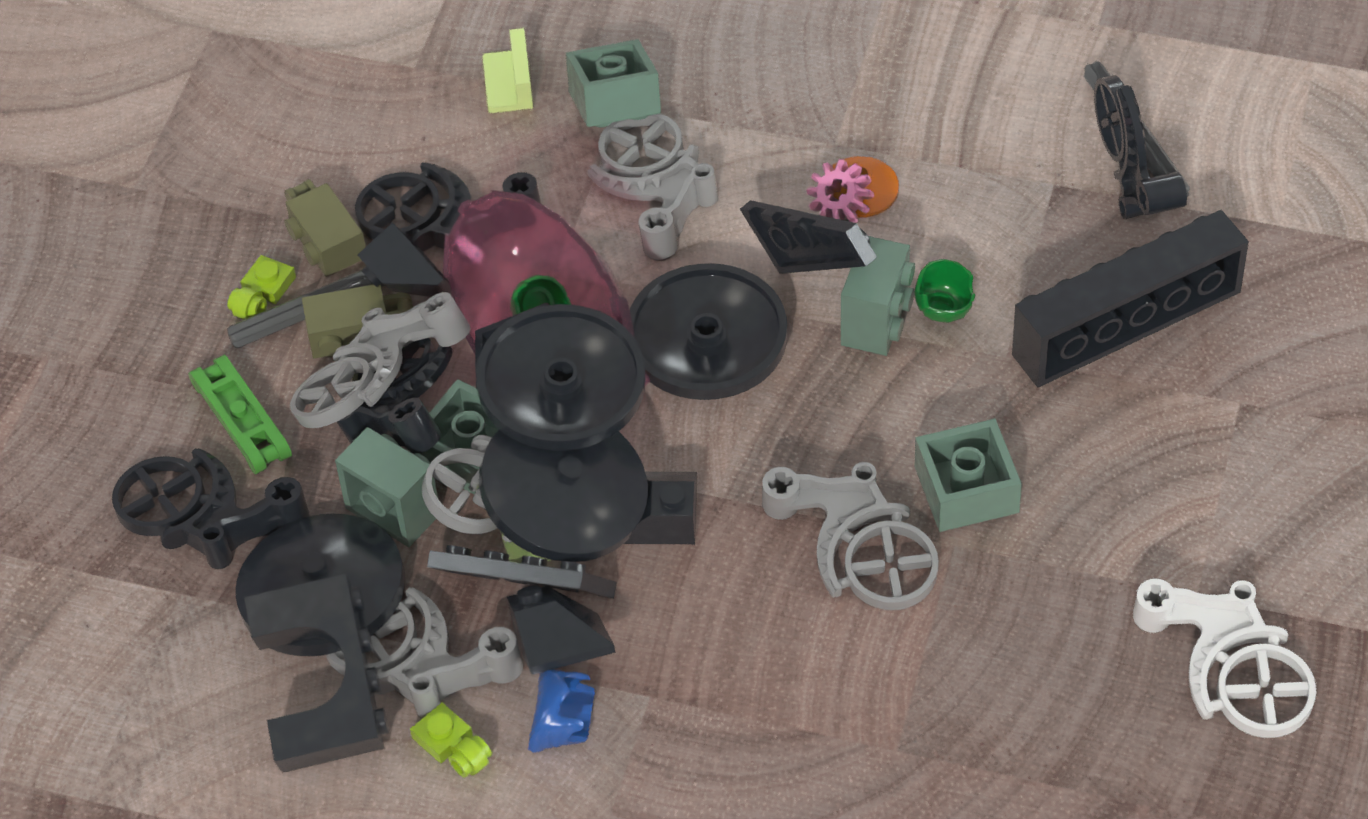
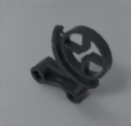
M1116 75L1099 78L1094 87L1095 114L1105 148L1114 161L1119 162L1120 170L1113 173L1114 178L1119 180L1122 190V197H1119L1118 204L1123 219L1141 215L1148 216L1185 207L1187 204V192L1179 172L1152 178L1149 176L1144 127L1132 86H1125Z
M426 162L421 163L420 174L397 172L375 179L360 192L355 203V213L359 227L365 235L374 240L385 230L383 228L396 218L394 211L397 208L395 198L386 190L402 186L413 187L401 196L402 206H400L402 218L411 225L399 229L409 236L422 251H426L433 246L444 248L455 253L458 260L464 264H470L479 259V245L488 237L499 231L510 229L517 224L532 223L541 216L543 211L536 178L532 174L518 172L508 176L502 185L504 193L488 205L479 207L473 204L466 184L456 174L441 166ZM431 180L439 183L447 191L449 199H440L438 190ZM427 194H430L433 198V203L424 217L410 208ZM374 198L387 208L367 222L363 217L364 211L368 203Z
M425 338L403 347V359L400 367L402 375L398 378L395 377L383 396L372 407L364 402L351 414L337 421L349 442L352 443L368 427L380 435L387 434L391 436L399 446L407 447L412 454L423 453L432 448L440 440L441 431L419 397L438 380L448 366L453 354L451 346L442 347L439 345L438 349H436L430 338ZM419 348H425L420 358H412ZM355 373L352 381L361 380L363 373Z
M195 448L191 452L193 459L189 462L177 457L161 456L146 459L135 464L118 479L112 493V503L116 515L126 529L138 535L161 536V543L167 549H176L187 544L204 554L208 564L214 569L227 567L233 559L231 551L246 541L261 536H268L288 523L309 517V510L299 481L291 477H280L273 480L265 489L264 499L248 508H238L236 506L235 486L228 469L216 457L199 448ZM199 466H202L212 477L213 483L210 494H205L201 476L197 471ZM161 471L182 473L162 486L164 495L158 497L161 508L169 518L159 521L136 520L135 518L155 507L153 497L159 495L157 485L149 474ZM139 480L149 494L122 508L126 492ZM196 484L193 498L179 512L168 498Z

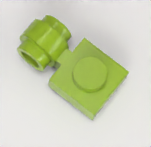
M260 255L240 281L242 288H235L231 292L227 303L228 309L232 311L234 316L243 320L266 311L267 301L277 304L296 279L294 267Z
M443 702L410 728L414 741L440 764L448 758L453 769L464 778L469 774L475 776L488 765V758L492 756V752L486 742L477 735L473 736L471 727Z

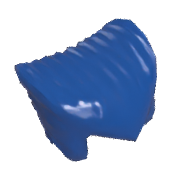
M547 670L540 673L536 710L529 736L528 750L532 753L563 745L584 743L587 740L595 694L593 687L579 683L581 680H591L587 674L561 670Z

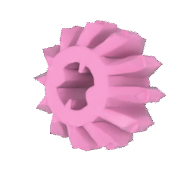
M839 159L835 170L828 162L823 163L825 173L823 177L817 173L811 174V178L818 183V186L807 188V194L816 197L809 204V207L814 212L820 211L819 215L844 221L846 216L850 222L857 223L858 217L855 211L859 209L863 213L869 212V207L862 202L863 199L874 197V192L864 189L872 180L867 174L860 175L862 168L856 163L848 168L847 162ZM841 186L847 189V194L840 195L838 200L833 197L834 192H839Z

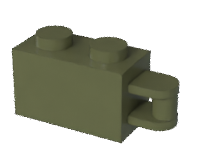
M307 179L293 188L284 190L289 216L288 219L284 220L285 226L294 241L300 239L302 242L303 252L311 266L317 264L323 274L328 277L361 261L358 254L365 248L363 232L328 183L316 187L310 179Z
M373 284L302 297L313 359L326 356L332 357L337 348L349 345L363 327L362 317L370 310L382 308L385 314L390 315L413 308L411 296L407 293L383 296L381 285L376 287Z

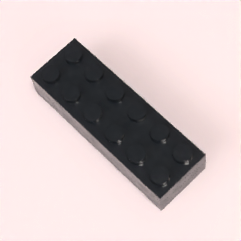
M1219 210L1208 216H1200L1192 223L1173 232H1165L1158 239L1141 247H1133L1123 255L1106 263H1098L1089 271L1076 277L1061 280L1054 287L1037 295H1029L1015 304L1012 356L1036 387L1039 388L1239 294L1242 288L1249 241L1222 210Z

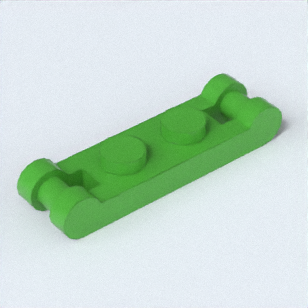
M225 354L214 359V364L203 370L198 367L188 372L194 388L207 402L245 457L255 475L266 470L268 463L276 459L281 462L292 456L287 441ZM267 440L270 445L258 450L255 445Z

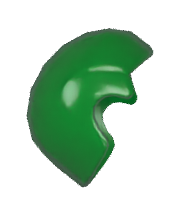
M939 259L928 262L920 271L915 285L914 296L919 311L923 312L927 318L937 322L950 323L963 319L972 308V303L976 296L972 287V273L956 261Z
M533 275L516 286L511 297L510 310L512 316L544 303H548V305H571L564 286L555 278Z

